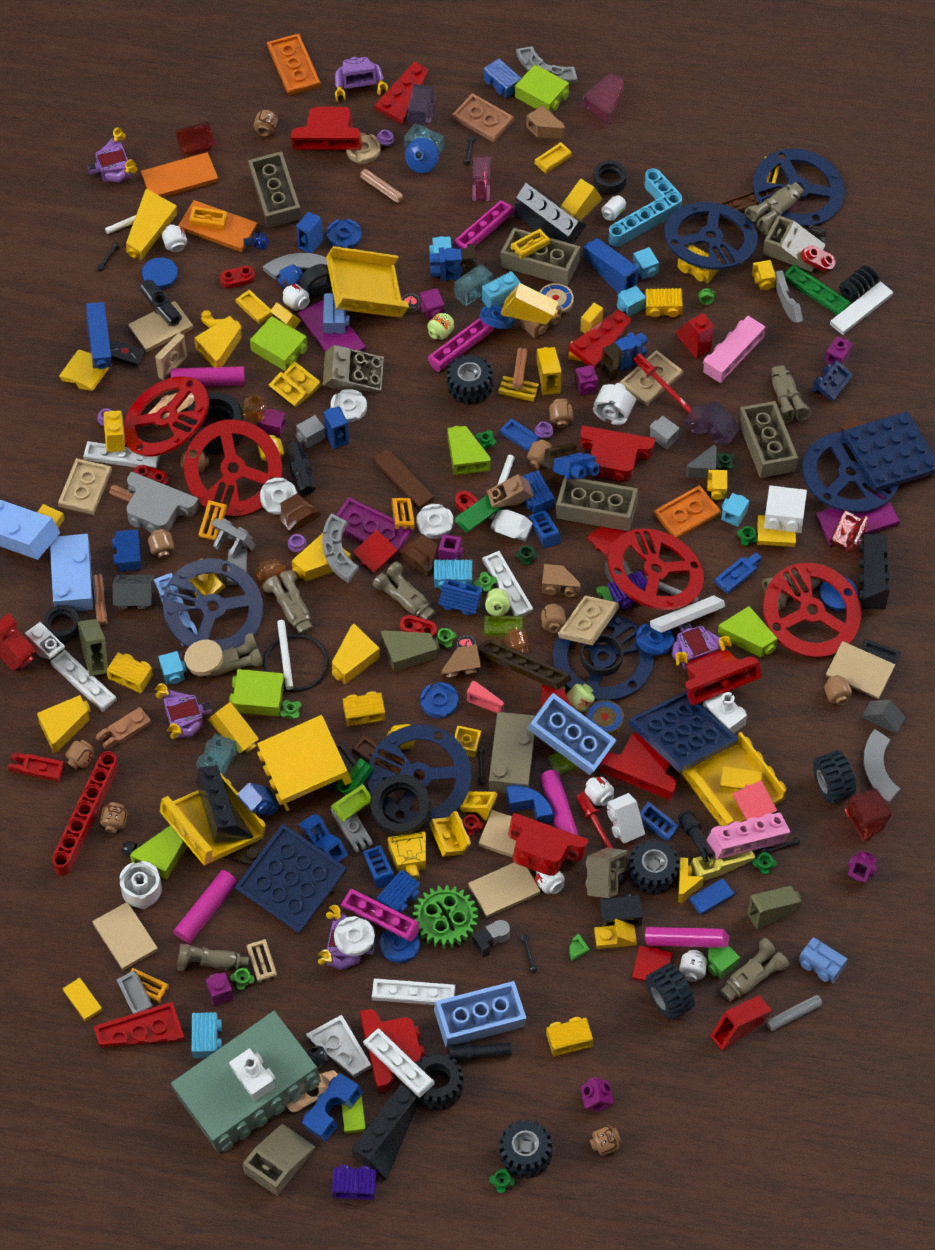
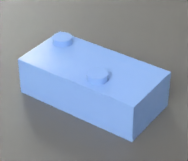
M0 500V546L38 560L60 534L54 520L49 516Z
M88 534L57 536L50 545L54 607L66 605L72 607L75 611L94 610Z
M554 693L546 700L527 727L529 731L589 775L595 771L616 741L615 738Z
M514 981L435 1001L434 1012L445 1047H448L449 1044L454 1046L525 1026L526 1015Z

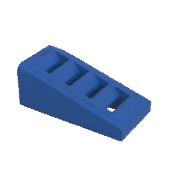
M546 509L528 516L545 549L561 543L560 532Z
M647 802L640 811L643 827L666 841L671 838L679 827L678 824L650 802ZM653 817L657 819L654 823L651 821ZM660 821L664 823L661 828L657 826ZM667 825H668V826L671 827V828H670V829L668 830V832L666 833V832H664L663 830H664V829L667 827Z
M382 845L362 851L376 888L379 889L387 886L393 880L394 873ZM377 855H381V856H379V857H376V858L370 860L371 857H374V856H377Z

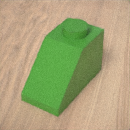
M729 945L727 948L708 947L707 969L713 976H717L721 980L739 966L740 957Z

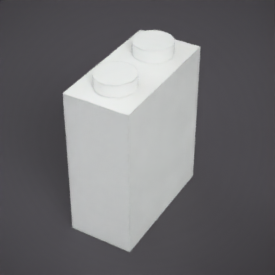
M769 486L764 528L801 533L807 490Z

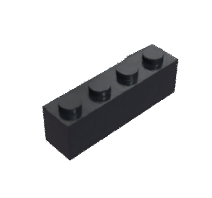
M864 534L863 541H859V553H862V557H859V569H862V573L859 574V585H862V590H859V601H862L863 609L885 610L890 586L888 585L889 573H887V535Z
M218 765L198 767L196 785L214 843L253 839V834L227 796Z
M401 1084L352 1147V1157L364 1166L375 1169L376 1174L386 1181L419 1105L418 1096Z

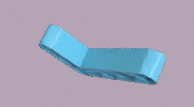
M654 168L648 169L645 173V189L653 196L655 201L612 224L609 228L608 240L610 245L614 247L624 245L666 221L675 210L682 206V195L659 170Z

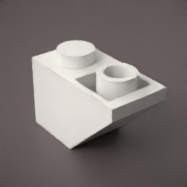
M41 622L25 633L26 639L40 657L51 659L65 648Z

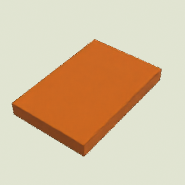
M699 485L654 510V515L670 535L679 539L720 516L721 510Z

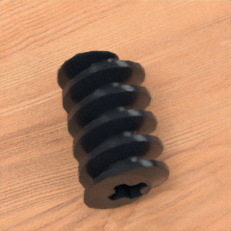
M863 265L855 273L851 274L850 277L846 278L845 281L840 283V292L844 298L851 302L853 298H859L860 295L874 286V283L879 282V276L873 268Z

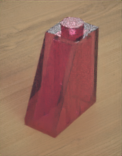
M610 72L584 95L583 107L610 125L623 93L624 81L619 76Z
M473 156L472 201H490L491 157Z

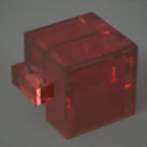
M877 788L851 796L844 810L863 842L870 841L874 833L883 831L893 814Z

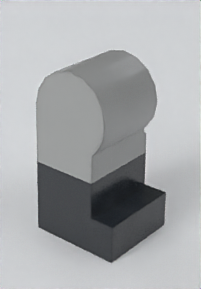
M498 920L472 934V943L483 958L490 954V947L497 943L506 942L509 939L510 926L506 921Z

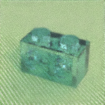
M416 123L404 136L405 149L410 142L417 138L431 140L436 145L439 155L445 148V136Z
M479 264L454 282V296L467 306L482 295V286L493 281V274L485 266Z
M214 734L212 739L207 741L205 752L198 757L196 766L218 765L220 773L224 776L237 752L236 741Z

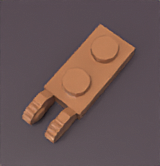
M139 707L108 728H104L96 735V739L102 741L112 735L113 737L106 740L103 744L104 749L109 750L152 723L142 708Z

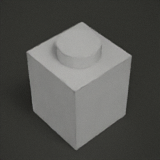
M315 415L296 425V438L306 448L326 438L325 427Z
M662 416L658 421L655 420L651 424L650 438H655V442L667 450L679 438L680 428Z

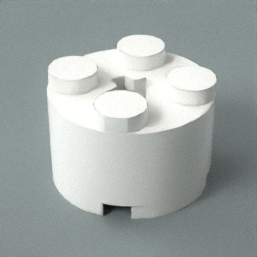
M621 383L603 385L594 402L593 411L603 421L609 419L612 420L611 424L622 425L628 419L636 398Z
M140 861L141 863L135 864L133 862L128 864L120 874L122 896L129 905L140 909H147L161 895L160 875L157 868L149 862Z

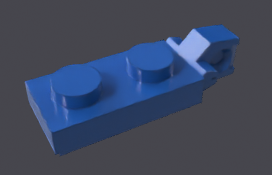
M757 552L750 558L741 557L715 578L714 583L728 595L755 573L762 557Z

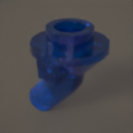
M258 232L254 234V237L243 238V245L254 244L256 249L263 250L268 244V237L265 233Z

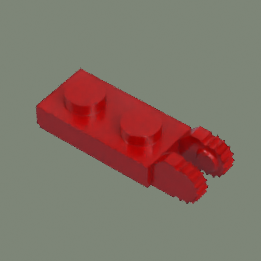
M13 753L11 760L23 763V765L9 763L7 769L17 774L22 773L23 775L60 782L65 762L31 754Z

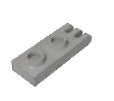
M331 809L333 817L355 853L359 852L357 844H359L362 850L366 849L364 841L367 842L369 847L373 845L370 836L356 813L341 822L333 809Z

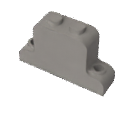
M132 471L127 478L128 492L134 495L128 503L126 510L128 521L134 527H141L150 533L158 529H165L166 532H169L178 516L193 517L199 509L197 497Z

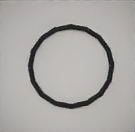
M287 635V639L305 638L314 642L324 654L325 667L317 680L310 685L300 688L293 687L291 690H287L284 686L286 691L310 689L322 681L328 671L329 657L327 651L317 639L308 635ZM279 639L273 642L264 654L263 668L265 672H269L267 668L268 655L273 647L280 643Z

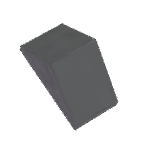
M715 445L711 446L687 465L686 476L688 478L707 479L708 470H716L717 447Z
M891 700L870 701L862 715L863 719L896 734L905 720V716Z

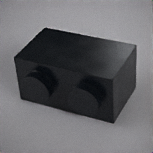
M627 894L623 897L599 899L601 927L614 926L615 919L634 926H642L643 914L640 896Z

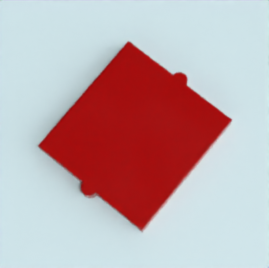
M600 526L587 537V540L596 547V550L601 551L608 558L614 541L626 532Z
M376 529L353 553L362 561V565H366L375 574L398 550L389 542V538H385Z
M639 946L632 979L646 982L648 974L670 963L672 952L658 950L657 947L653 949Z

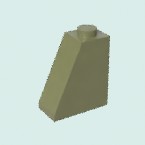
M97 619L79 621V640L89 676L107 673L106 641Z
M381 631V642L393 672L437 659V651L440 648L437 640H433L431 633Z
M792 886L750 896L747 914L755 928L759 930L799 911L802 899L798 891H794Z

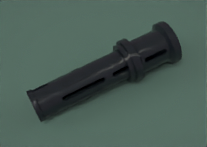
M693 810L681 812L678 816V821L680 824H683L685 834L693 840L702 860L709 862L707 855L710 860H713L715 855L701 832L702 826L696 821L695 813Z
M511 1042L472 1046L469 1043L463 1046L448 1045L450 1060H467V1062H471L473 1058L512 1056Z

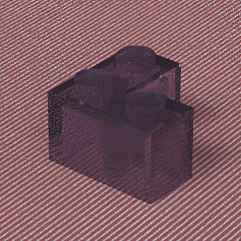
M413 84L407 108V122L421 124L431 122L437 110V105H434L437 94H434V86Z
M720 402L694 406L684 421L694 435L708 433L717 445L731 443L740 429L735 419L730 416Z

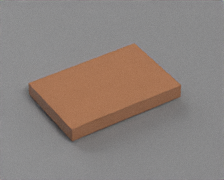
M473 93L452 114L453 120L493 143L514 122L512 115Z

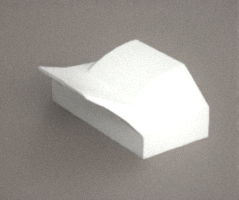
M507 509L499 510L491 524V529L495 530V532L522 541H526L533 527V523L525 516Z

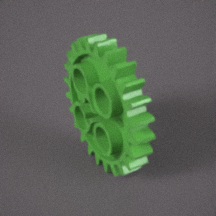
M446 885L445 890L438 886V891L436 892L430 888V895L424 892V899L418 898L419 905H414V911L416 912H413V918L420 925L418 933L421 932L420 938L424 939L427 937V944L434 941V947L442 943L443 949H445L446 944L453 948L454 942L460 946L461 939L468 941V935H472L473 929L477 928L478 915L476 914L478 909L474 907L475 901H470V895L464 896V890L457 893L456 887L451 891L448 885ZM450 902V903H453L454 905H453V906H447V905H445V904H447V903ZM435 911L436 914L430 915L428 912ZM462 919L463 922L457 923L455 920ZM443 927L445 930L438 931L437 928Z

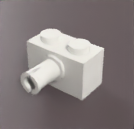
M726 692L705 700L703 706L733 734L746 725L747 714L742 707H738L734 703V695L731 697L732 693Z
M629 793L607 802V809H609L607 814L613 822L612 832L615 838H619L623 843L645 835L637 801Z
M249 1048L230 1061L229 1064L236 1077L255 1102L276 1088L273 1081L276 1078L269 1068L265 1070L262 1066L264 1061L257 1052L254 1054Z

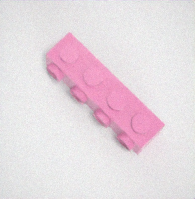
M750 316L740 320L736 329L733 332L730 331L725 340L717 344L714 352L705 357L703 372L719 383H722L764 338L765 326Z
M768 813L760 818L752 817L743 822L736 821L727 826H716L711 830L706 840L717 860L784 843L791 831L781 813Z

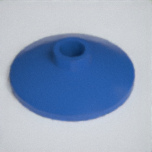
M427 138L413 140L407 146L405 152L407 165L417 173L431 171L436 166L439 158L436 145ZM419 152L422 153V157L420 159L417 156Z

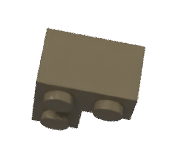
M604 848L587 856L586 888L588 896L611 898L618 894V874L627 870L628 850Z

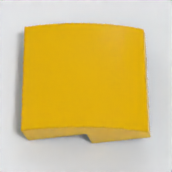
M77 350L59 377L62 381L76 383L79 389L93 391L110 367L104 369L93 368L91 353Z
M294 361L284 373L280 372L273 379L269 387L296 407L309 398L322 383Z
M758 515L757 545L795 547L796 532L765 529V515Z

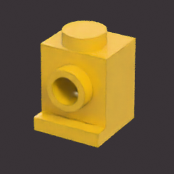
M771 260L753 263L752 276H754L755 282L759 284L760 290L774 288L776 275Z
M708 470L707 491H711V499H726L727 470Z

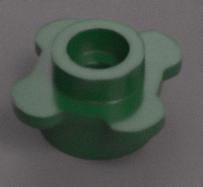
M719 452L716 454L717 468L729 470L734 467L732 463L734 455L732 453L723 454Z
M529 545L522 546L515 553L516 558H519L523 565H529L533 559L536 560L538 558V554Z

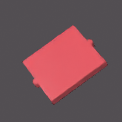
M762 780L751 785H745L743 789L732 794L745 820L752 817L760 818L768 813L777 811Z

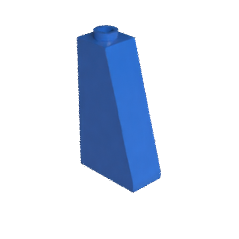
M598 238L586 243L583 247V258L618 294L623 290H628L635 285L637 286L639 268Z
M104 302L86 303V323L92 366L99 369L111 367Z

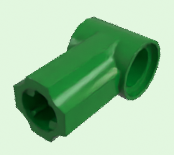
M360 758L349 772L352 782L345 785L341 778L337 782V789L345 795L349 794L364 783L374 768Z

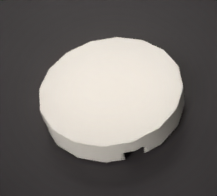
M344 389L333 396L331 408L339 406L348 423L355 422L365 415L367 400L357 390Z
M273 478L263 485L260 491V502L267 512L281 515L280 503L297 494L295 486L287 481V479Z
M430 504L424 506L419 514H417L416 526L422 535L431 539L442 538L443 534L447 535L451 532L453 528V515L443 505Z
M356 916L347 917L339 922L334 931L335 945L339 951L346 955H363L373 946L375 939L374 930L369 921L365 919L363 920Z

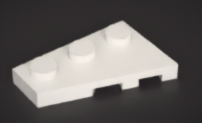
M342 1015L305 1034L306 1038L313 1044L324 1047L326 1054L353 1078L372 1068L371 1063Z

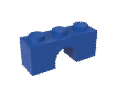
M339 1072L336 1077L330 1080L326 1091L318 1096L313 1108L305 1113L302 1124L306 1130L326 1143L338 1127L335 1120L329 1116L331 1109L339 1104H343L351 1109L363 1094V1091L358 1084Z

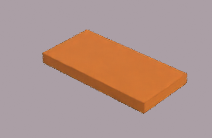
M300 34L267 42V48L288 96L321 87L320 80Z
M208 152L141 171L146 188L162 198L219 182Z
M193 200L178 225L183 228L184 232L243 252L258 227L257 222L229 212L226 224H224V230L189 224L193 206L223 211Z

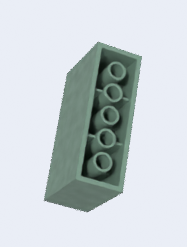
M272 1011L171 1082V1085L180 1102L217 1153L220 1154L230 1150L239 1139L247 1138L256 1127L259 1128L265 1125L273 1115L282 1113L290 1102L295 1103L299 1101L305 1092L317 1088L321 1078L317 1066L277 1013ZM249 1048L254 1054L257 1052L264 1061L262 1066L265 1070L269 1068L276 1078L273 1080L276 1088L255 1102L236 1077L229 1064L230 1061Z

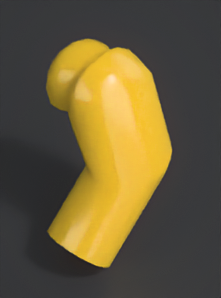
M203 311L201 314L202 322L209 328L224 320L214 319L210 311Z

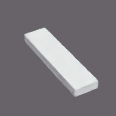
M882 282L877 283L830 321V325L844 335L892 297L893 291Z
M87 441L83 458L84 460L128 467L146 465L157 469L160 455L152 457L141 456L132 452L128 447H125L123 452H107L106 444Z
M500 551L483 557L482 562L489 574L497 579L496 586L508 593L510 598L509 608L515 618L519 619L533 613V607Z
M713 595L651 620L650 626L662 633L725 607L724 600Z
M66 650L50 661L51 665L101 712L117 701L116 696L94 676H89L88 670Z
M374 979L372 1000L435 1005V1001L455 996V985L386 979Z
M379 1028L363 1041L364 1045L419 1098L435 1084Z

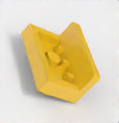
M214 573L202 574L189 580L203 596L218 594L226 587Z
M453 811L449 817L431 819L429 822L443 857L463 855L470 846V838L457 811Z

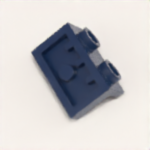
M838 360L832 364L828 363L822 369L824 373L813 381L814 386L811 388L812 392L819 390L831 402L835 400L853 376Z

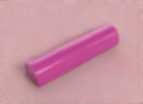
M500 200L453 241L455 249L467 248V244H475L476 247L514 214V207Z
M478 318L429 355V364L435 371L440 372L453 362L454 359L460 357L493 332L494 328Z
M244 366L171 369V378L178 376L192 377L201 382L204 387L245 386Z
M549 770L540 775V783L545 799L553 812L554 827L578 835L559 772L557 770Z
M221 870L173 930V934L190 944L237 885L236 878L229 872Z
M350 889L341 904L342 908L408 941H412L419 931L420 925L417 921L353 889Z
M647 927L645 941L647 946L727 948L729 935L724 929Z

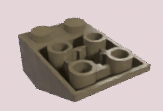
M778 215L764 240L763 254L813 272L815 267L802 260L801 252L808 245L824 250L826 244L795 221Z
M333 345L325 352L323 386L338 390L353 389L357 391L381 392L384 357Z
M281 1124L256 1146L243 1162L244 1174L278 1196L316 1146Z

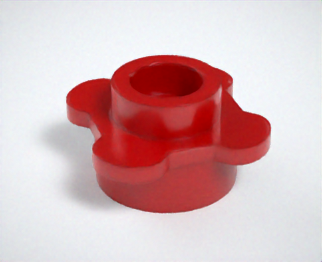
M469 814L462 820L469 836H473L478 829L483 828V823L474 814Z

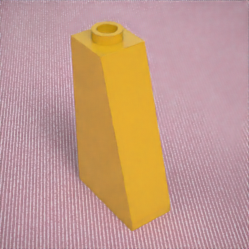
M149 189L145 190L126 242V252L132 258L139 260L144 258L165 228L177 215V206Z

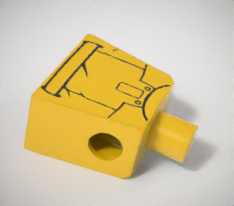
M419 832L388 837V849L397 872L399 873L402 869L414 879H419V871L426 869V833Z

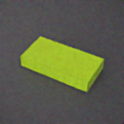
M362 784L331 805V808L340 821L343 822L371 803V795Z
M361 1095L351 1109L342 1104L345 1134L365 1132Z

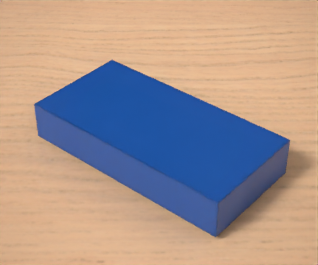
M512 418L500 429L501 435L527 452L533 442L540 440L539 436Z
M722 878L690 897L689 901L700 916L734 897V892Z

